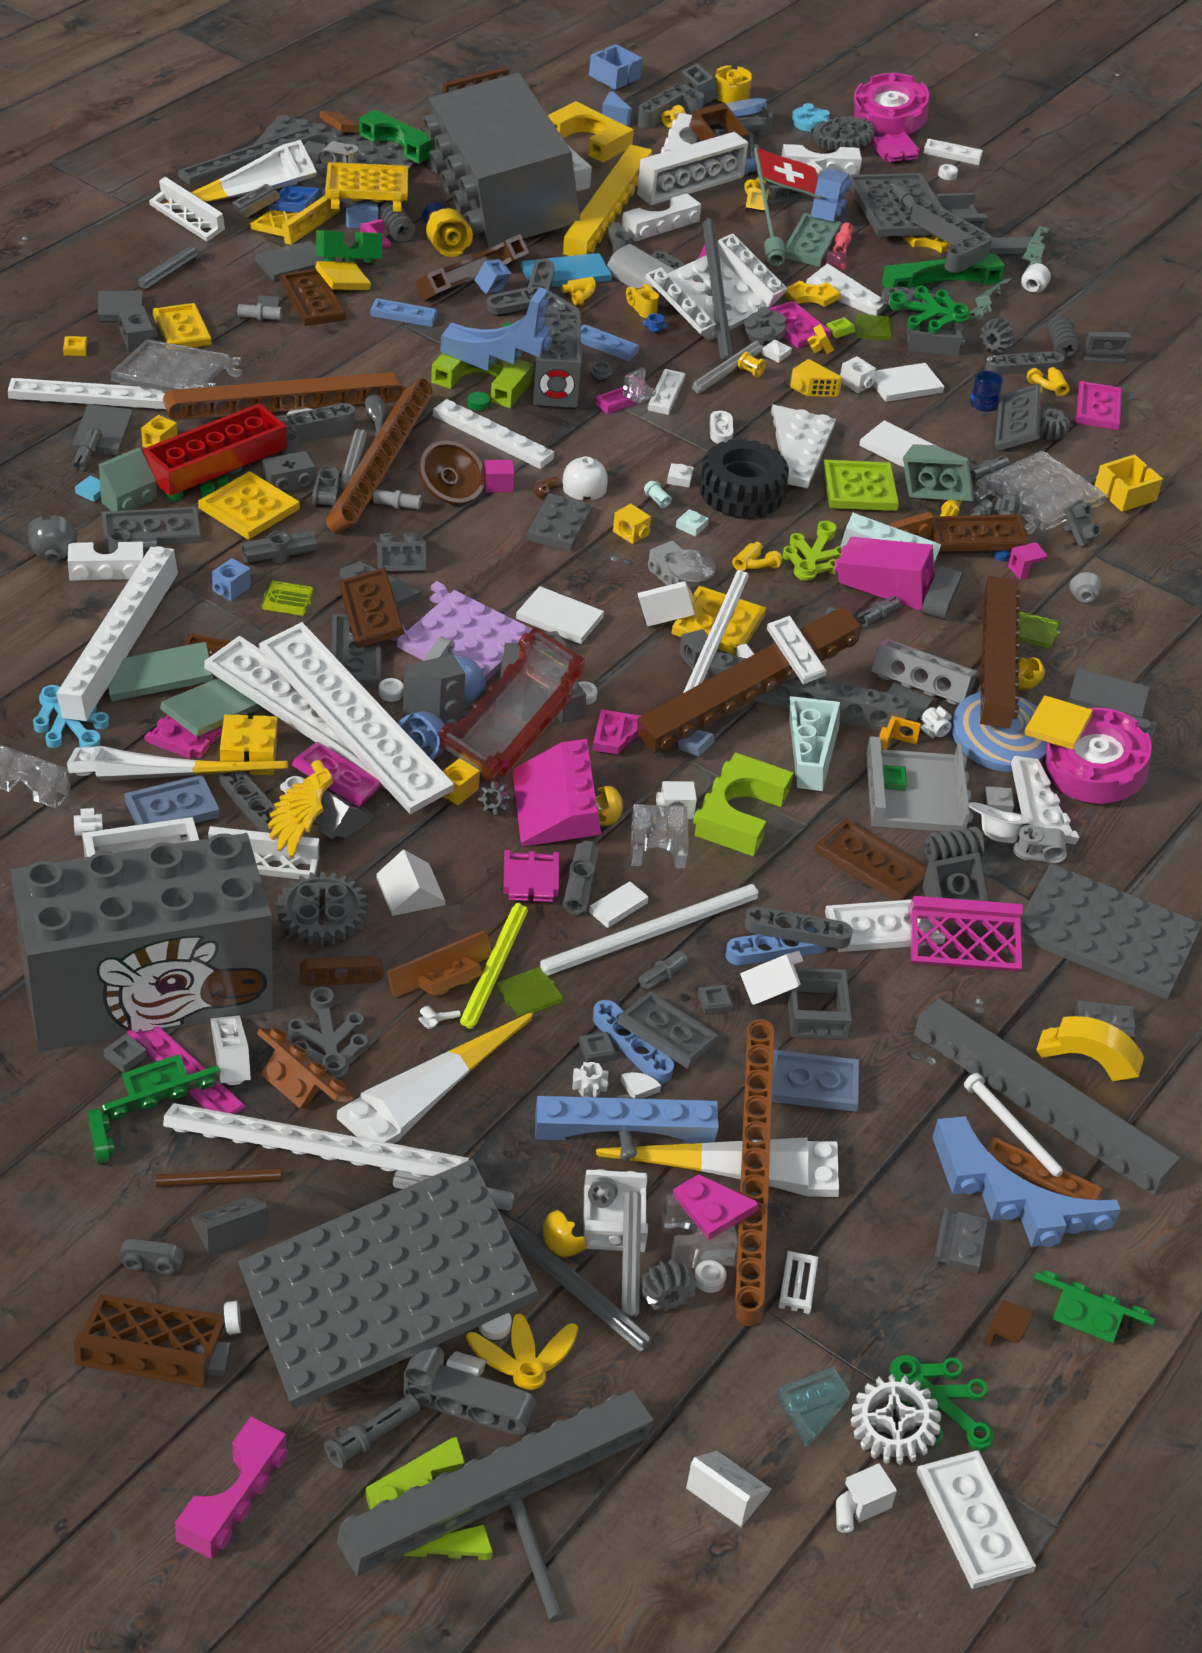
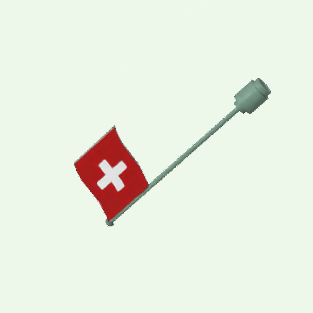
M753 145L752 151L755 154L770 238L764 242L765 256L771 266L778 267L784 263L786 252L783 240L779 237H774L764 180L821 199V196L815 195L818 182L816 169L803 162L772 154L760 149L758 145Z

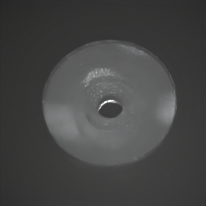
M682 550L671 555L668 560V569L675 577L681 580L701 582L714 575L716 564L709 555L703 552Z

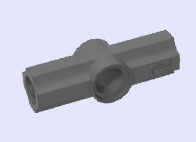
M313 530L294 534L274 531L266 539L243 542L241 544V552L245 564L264 560L284 563L292 555L317 550Z
M584 840L576 845L563 902V908L569 914L579 915L587 910L599 855V847L594 845L592 841Z

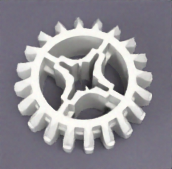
M891 1374L888 1383H884L878 1377L876 1379V1388L867 1383L865 1386L866 1394L858 1393L857 1402L859 1404L852 1406V1413L855 1416L851 1418V1426L856 1428L854 1430V1437L856 1440H862L861 1448L863 1451L872 1448L871 1457L873 1459L877 1458L880 1454H884L883 1458L886 1464L889 1463L891 1457H896L897 1463L901 1465L903 1463V1456H908L909 1460L914 1462L916 1460V1451L925 1456L927 1454L926 1445L934 1446L936 1443L934 1435L940 1433V1425L937 1423L941 1420V1413L936 1411L938 1408L937 1400L929 1399L931 1396L930 1390L927 1388L920 1391V1382L918 1380L909 1385L906 1375L901 1378V1382H895V1377ZM889 1400L886 1407L876 1409V1413H871L877 1405ZM900 1400L909 1402L915 1407H907ZM893 1409H896V1415L900 1421L898 1422V1430H896L895 1422H893L892 1418ZM916 1426H921L915 1434L903 1439L905 1432L916 1429ZM877 1432H886L892 1439L885 1438Z

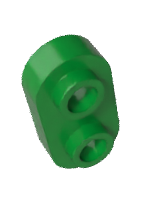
M100 1108L87 1110L97 1165L109 1163V1156L115 1155L113 1138H106L105 1133L110 1131L108 1114H101Z

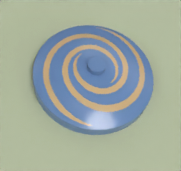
M981 692L968 696L957 706L951 723L952 735L956 744L961 743L962 752L974 762L992 770L1013 772L1011 761L1014 756L1039 759L1040 763L1045 759L1047 742L1025 735V728L1037 709L1028 700L1019 696L1017 720L1012 719L1010 729L980 724Z

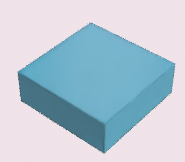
M92 476L87 477L75 486V494L95 502L101 497L100 480Z

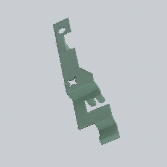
M1040 226L1028 243L1027 251L1022 259L1031 261L1030 265L1041 264L1045 245L1041 242L1044 237L1040 235L1042 232L1047 233L1049 228Z
M1012 278L1002 280L975 298L977 307L970 311V314L975 313L974 316H970V320L980 319L984 316V312H991V292L997 290L998 295H1000L999 285L1008 282Z

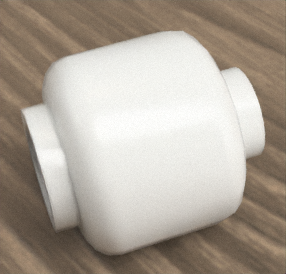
M1042 264L1030 265L1021 278L1023 288L1029 292L1041 293L1050 282V271Z

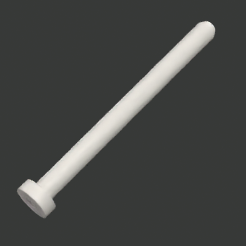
M979 1073L970 1075L964 1083V1087L968 1092L976 1093L1053 1176L1059 1177L1062 1175V1167L984 1085L985 1079Z

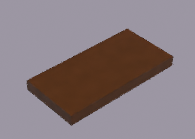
M317 269L280 274V282L304 326L346 320L345 311L333 290Z
M1020 514L934 516L931 529L933 542L941 544L939 552L1012 550L1014 547L1029 544Z
M386 567L339 581L357 648L405 634Z
M847 818L815 844L814 851L893 901L907 900L923 885L927 867Z

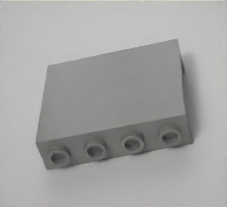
M870 736L866 752L871 826L948 832L952 829L959 831L961 828H967V824L971 823L973 819V809L968 805L971 800V790L967 789L969 773L964 770L966 768L967 756L962 753L961 743H957L955 755L881 749L880 737ZM882 765L906 767V791L884 789Z

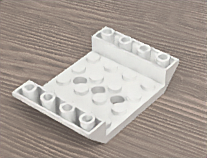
M733 233L718 240L729 331L744 324V321L751 314L757 312L759 308H771L788 289ZM707 255L670 273H666L660 267L645 275V278L707 341L717 337L712 296L707 295H712Z

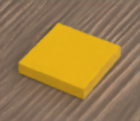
M316 262L315 268L332 290H370V281L354 262Z
M1044 695L1025 728V735L1073 750L1090 721L1093 710Z

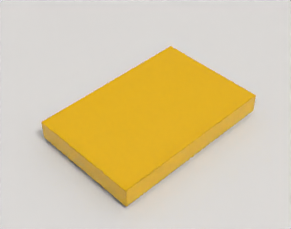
M195 303L153 309V316L169 351L212 345L211 336Z

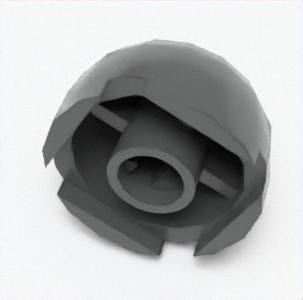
M50 516V520H42V517H38L28 525L29 546L35 555L50 562L62 560L68 557V544L77 543L75 524L73 521L60 516Z

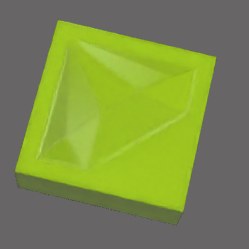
M845 317L826 324L835 338L855 332L854 324Z

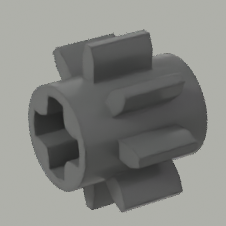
M1004 495L1002 500L997 499L995 512L999 513V515H1022L1024 507L1023 504H1019L1020 498Z
M491 782V788H481L484 793L482 797L478 798V801H483L485 805L483 811H489L493 808L494 815L500 814V808L504 810L510 809L507 803L513 796L508 795L506 791L508 785L498 788L497 782ZM494 793H498V803H493L495 799L493 796Z

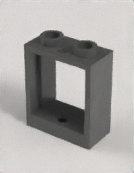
M910 310L909 317L917 316L923 312ZM937 315L920 323V327L917 330H911L907 326L908 351L958 356L959 350L964 347L965 336L963 335L964 325L952 322L941 327V331L938 334H932L928 331L929 322L944 317V315Z
M794 967L801 985L787 991L791 1037L848 1040L852 1019L846 970ZM797 992L835 993L837 1012L799 1010Z

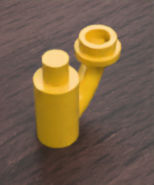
M593 277L569 280L567 284L561 285V292L572 295L573 304L583 306L584 301L592 296L596 289Z
M1055 367L1048 369V380L1043 378V373L1037 368H1032L1027 373L1029 383L1041 384L1043 388L1054 391L1057 396H1064L1070 390L1062 372Z
M755 542L754 544H748L732 560V564L736 570L742 571L765 567L778 568L782 563V555L777 551H771L765 555L764 559L756 560L761 555L760 550L763 547L760 542Z

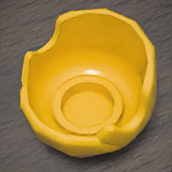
M1035 657L1020 658L1018 690H1031L1044 678L1045 668L1041 660Z
M599 787L598 791H601L602 794L596 796L600 826L614 825L623 811L622 797L615 787Z
M559 1210L550 1213L543 1222V1238L547 1247L559 1257L568 1258L585 1251L587 1244L585 1237L573 1236L572 1229L575 1223L569 1222Z

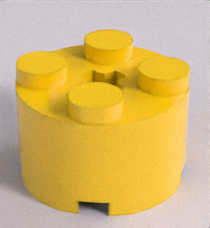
M731 66L718 68L715 74V83L719 97L716 99L726 104L749 99L752 83L751 72L742 67H737V70L731 69Z
M450 208L431 213L426 227L427 237L438 252L446 257L461 255L463 250L470 246L473 238L472 229L459 211Z

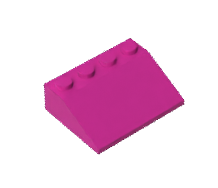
M587 739L561 742L512 769L521 847L601 835Z

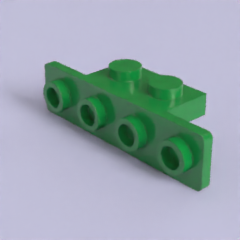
M177 1054L122 1073V1079L128 1096L102 1105V1114L107 1113L108 1119L118 1120L129 1115V1111L138 1108L142 1110L153 1108L158 1105V1101L167 1098L172 1100L179 1099L195 1088L199 1087L201 1090L208 1089L217 1083L216 1081L220 1080V1068L217 1065L187 1075L181 1056Z
M1043 1270L1042 1274L1037 1272L1034 1274L1033 1282L1062 1293L1052 1321L1110 1344L1114 1342L1122 1317L1149 1328H1153L1156 1319L1151 1318V1312L1138 1306H1133L1132 1310L1121 1306V1300L1113 1296L1103 1294L1102 1298L1090 1294L1091 1289L1077 1282H1073L1072 1286L1060 1282L1061 1277L1046 1270Z

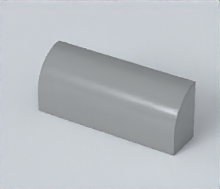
M631 244L618 249L612 255L607 264L612 277L634 288L642 287L643 284L648 283L659 295L658 304L665 308L672 305L645 278V275L660 267L666 273L674 271L673 268Z

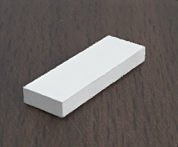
M928 139L924 148V154L979 165L983 150Z
M664 369L648 403L649 411L669 415L684 383L685 373Z
M791 616L767 625L768 632L802 684L826 676L825 667Z

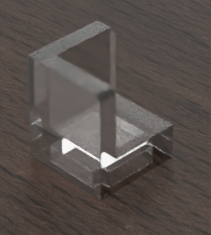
M643 367L624 377L623 395L637 404L656 395V390L645 382L646 369Z

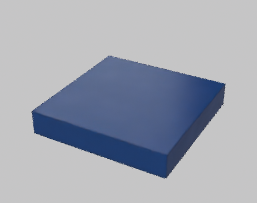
M286 186L279 192L280 199L269 204V210L299 213L323 196L322 189Z

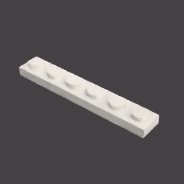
M446 399L433 408L434 417L539 469L554 459V451L453 401Z

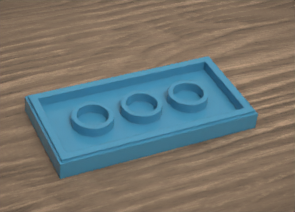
M599 253L546 258L555 264L551 288L561 287V285L567 284L569 280L593 277L595 283L611 281L612 274ZM539 259L521 261V269L528 282L530 281L534 263Z

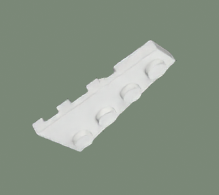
M828 263L806 281V284L810 285L830 283L841 293V299L837 301L874 317L884 311L887 306L885 302H882L881 297Z
M1014 756L1011 766L1021 814L1031 820L1029 823L1024 824V826L1033 825L1036 827L1060 829L1065 834L1066 843L1076 845L1079 836L1076 831L1071 830L1069 826L1071 820L1067 813H1063L1059 807L1060 800L1057 794L1051 791L1049 787L1051 782L1039 759Z

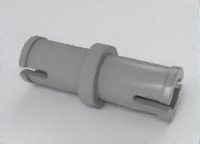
M261 303L257 305H238L237 312L239 318H256L257 321H263V319L281 321L283 317L282 307L264 306Z
M376 489L373 495V503L393 506L394 509L403 507L420 510L422 495L405 494L400 490L390 492Z

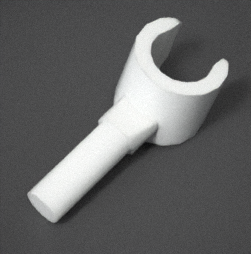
M425 1006L420 1010L423 1017L418 1018V1020L426 1028L432 1029L439 1021L460 1018L461 1013L459 1010L435 1013L430 1006Z

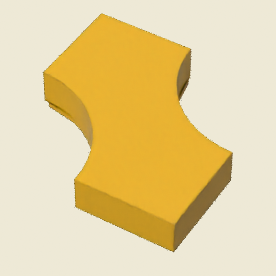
M909 235L908 237H902L913 247H928L940 253L947 252L948 247L951 246L950 243L936 235H927L925 237Z
M798 281L787 287V291L783 294L788 300L794 301L797 304L812 302L823 307L841 299V293L828 282L810 285Z

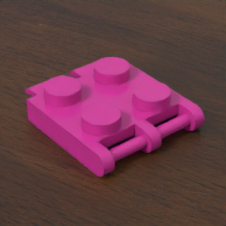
M901 132L900 135L885 134L882 137L874 136V139L871 140L870 144L886 162L892 163L902 161V159L906 161L918 159L916 156L919 154V148L905 132Z
M167 715L165 718H161L157 722V727L152 732H148L144 738L150 744L190 759L192 756L201 758L209 749L210 745L208 744H213L222 734V727L220 726L196 737Z
M504 850L503 894H509V900L528 901V895H533V901L553 902V896L558 897L559 852H553V855L534 854V851H529L528 854L510 853V850ZM510 858H519V859H528V860H516V859H510ZM534 859L553 860V861H537V860H534Z

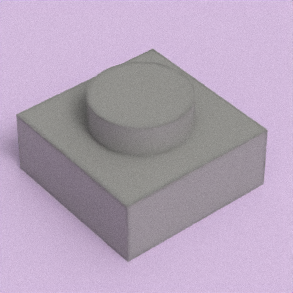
M985 788V805L1001 811L1013 812L1012 788Z

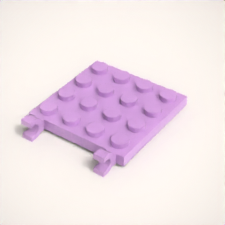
M436 581L431 585V590L435 591V593L430 597V601L437 603V605L409 630H405L403 626L404 635L391 638L390 640L397 641V647L424 660L439 637L448 638L455 642L453 655L463 656L475 661L487 682L502 667L505 642L527 645L534 638L535 630L456 590L448 593L446 587Z

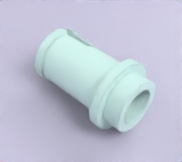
M649 481L645 485L644 491L648 498H652L661 508H666L670 505L672 497L661 488L659 482Z

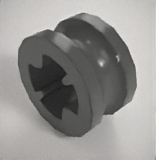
M608 1177L597 1178L588 1190L590 1202L598 1208L609 1207L618 1195L616 1183ZM598 1186L602 1190L608 1189L610 1191L607 1195L608 1199L604 1195L598 1196L596 1194L599 1190Z

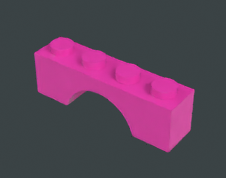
M253 1417L248 1419L232 1442L233 1461L241 1471L238 1480L231 1488L218 1495L194 1496L175 1522L176 1541L211 1560L219 1549L223 1550L227 1546L232 1536V1529L238 1521L243 1522L250 1511L252 1500L257 1494L261 1495L265 1491L270 1480V1474L275 1467L280 1468L283 1465L288 1454L286 1434Z

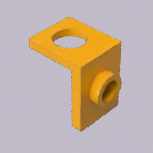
M892 716L888 726L882 727L879 736L882 742L881 749L887 750L892 738L916 745L921 724ZM900 727H910L914 734L910 736L901 733Z

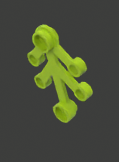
M819 522L817 528L818 538L812 549L800 533H793L789 543L791 546L784 547L782 557L787 561H792L795 565L794 575L800 580H812L817 576V573L826 571L831 574H838L835 572L836 559L840 558L842 548L837 546L835 549L822 551L826 542L831 541L835 537L836 525L833 522ZM796 548L800 549L803 555L807 558L806 560H802L800 558V556L797 554ZM831 559L827 563L815 565V563L818 561Z

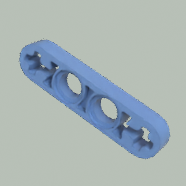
M814 927L805 928L810 933L819 932ZM757 934L731 939L727 944L725 955L726 959L734 965H747L771 961L796 951H800L801 956L825 952L828 947L795 941L798 946L790 947L784 943L788 941L787 939ZM761 944L769 945L772 949L769 951L761 950L758 946Z
M598 1001L593 1009V1022L602 1032H608L611 1041L645 1075L654 1078L659 1084L669 1082L673 1076V1060L632 1032L628 1036L619 1035L616 1032L617 1030L626 1029L617 1023L619 1015L624 1011L613 1001ZM637 1047H645L650 1052L647 1054H639L634 1049Z

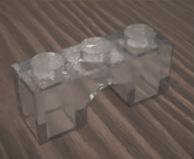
M0 745V789L10 792L18 781H22L30 788L33 801L57 809L70 793L68 768Z

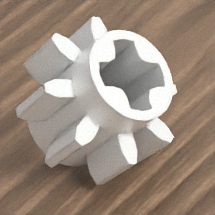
M941 706L937 709L931 707L921 717V721L924 723L921 729L932 739L935 736L943 737L951 729L952 724L949 720L952 716Z
M94 808L80 809L81 815L74 816L75 836H82V833L103 830L102 814H94Z
M583 1062L581 1070L574 1069L573 1090H578L582 1095L581 1097H598L600 1091H607L608 1071H603L599 1063Z

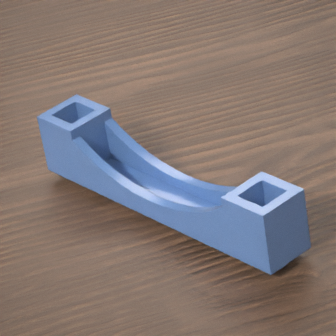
M537 1096L535 1139L565 1140V1137L592 1132L638 1131L675 1137L684 1140V1143L688 1144L715 1142L718 1131L717 1101Z

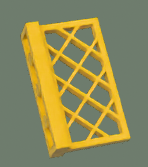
M324 195L299 213L270 210L252 222L251 229L283 236L285 244L292 245L340 212V207L339 209H331V199L325 198Z

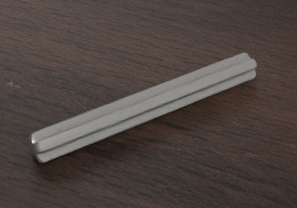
M759 341L753 342L696 380L692 385V390H695L697 394L702 393L736 370L739 358L744 352L748 351L755 357L761 353L763 345Z

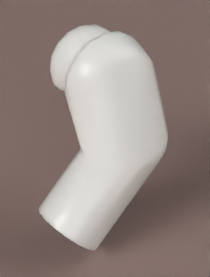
M850 1490L839 1496L836 1501L837 1530L842 1533L851 1532L854 1529L853 1514L856 1513L858 1503Z

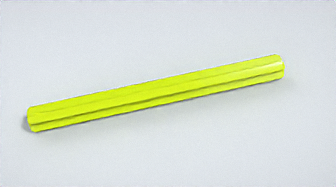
M516 903L511 909L482 972L483 975L480 976L460 1019L461 1025L466 1026L468 1029L474 1028L527 915L528 909L526 906H522L521 903Z

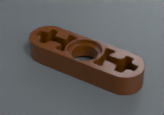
M374 955L308 958L300 964V980L309 986L375 983L381 980L384 975L383 962ZM339 968L348 969V971L344 973L335 972V970Z

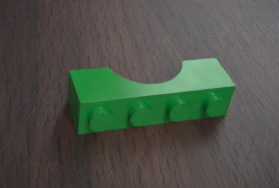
M377 110L359 117L360 136L372 142H396L404 147V157L418 164L430 158L429 151L434 150L435 139L430 140L426 133Z

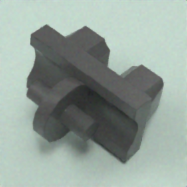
M1080 499L1063 509L1068 523L1063 525L1064 531H1072L1079 547L1086 545L1102 533L1100 525L1098 523L1092 524L1090 516L1093 515L1094 511L1091 503H1083V500Z

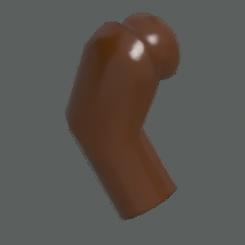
M553 476L537 481L534 490L536 497L539 499L547 498L550 489L559 487L558 477Z

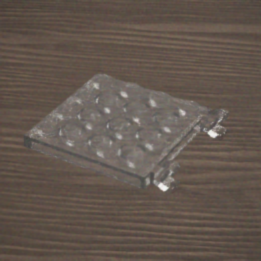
M147 339L111 372V381L119 382L123 386H140V388L145 390H161L163 393L176 389L216 386V383L210 382L223 369H226L228 374L238 378L242 374V370L235 369L233 366L239 365L241 358H229L228 354Z
M1044 451L1037 452L976 481V485L980 488L974 492V497L979 500L990 493L1000 500L1003 499L1004 495L1020 498L1019 504H1023L1024 507L1022 516L1029 522L1027 525H1024L1028 535L1038 528L1046 531L1067 521L1063 509L1072 505L1077 500L1082 499L1083 503H1091L1092 508L1105 503L1107 497L1096 486L1084 480L1080 475L1074 473Z

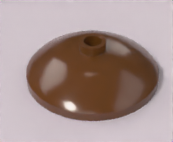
M450 440L437 441L429 445L420 457V478L427 490L439 500L455 505L466 504L477 498L483 490L485 484L483 465L477 455L465 445Z

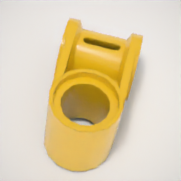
M648 283L643 284L642 287H628L626 289V298L629 305L641 317L647 318L649 314H658L659 295Z

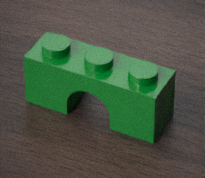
M316 230V256L323 257V261H336V257H341L344 262H355V258H362V262L374 263V259H382L383 233L355 232V241L348 248L344 243V232Z

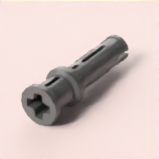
M407 1394L406 1397L383 1410L361 1426L353 1424L347 1429V1433L338 1439H330L325 1442V1452L332 1464L341 1469L346 1466V1461L353 1456L369 1451L373 1441L419 1413L420 1406L413 1395Z

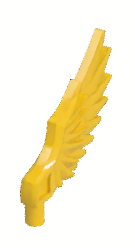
M316 760L311 764L315 773L303 779V783L292 784L293 788L287 789V794L279 797L280 802L274 803L276 810L270 813L272 820L268 823V827L270 829L273 828L269 837L271 840H274L279 836L277 850L279 852H282L288 844V853L291 859L295 857L305 830L310 832L314 820L323 812L322 796L333 784L330 772L323 766L320 760Z

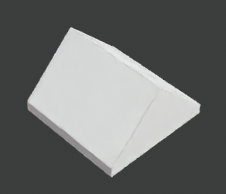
M685 581L638 593L647 627L695 615L692 592Z
M404 849L377 873L376 878L392 916L445 905V899L430 864Z
M718 1451L694 1457L691 1462L686 1489L740 1527L743 1526L771 1490L766 1484Z

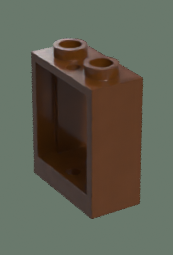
M726 103L693 111L689 126L701 141L717 137L709 126L719 123L728 133L735 132L747 141L749 132Z

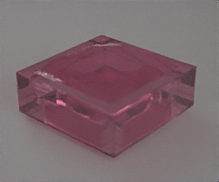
M826 251L825 265L828 263L836 269L845 270L846 253Z

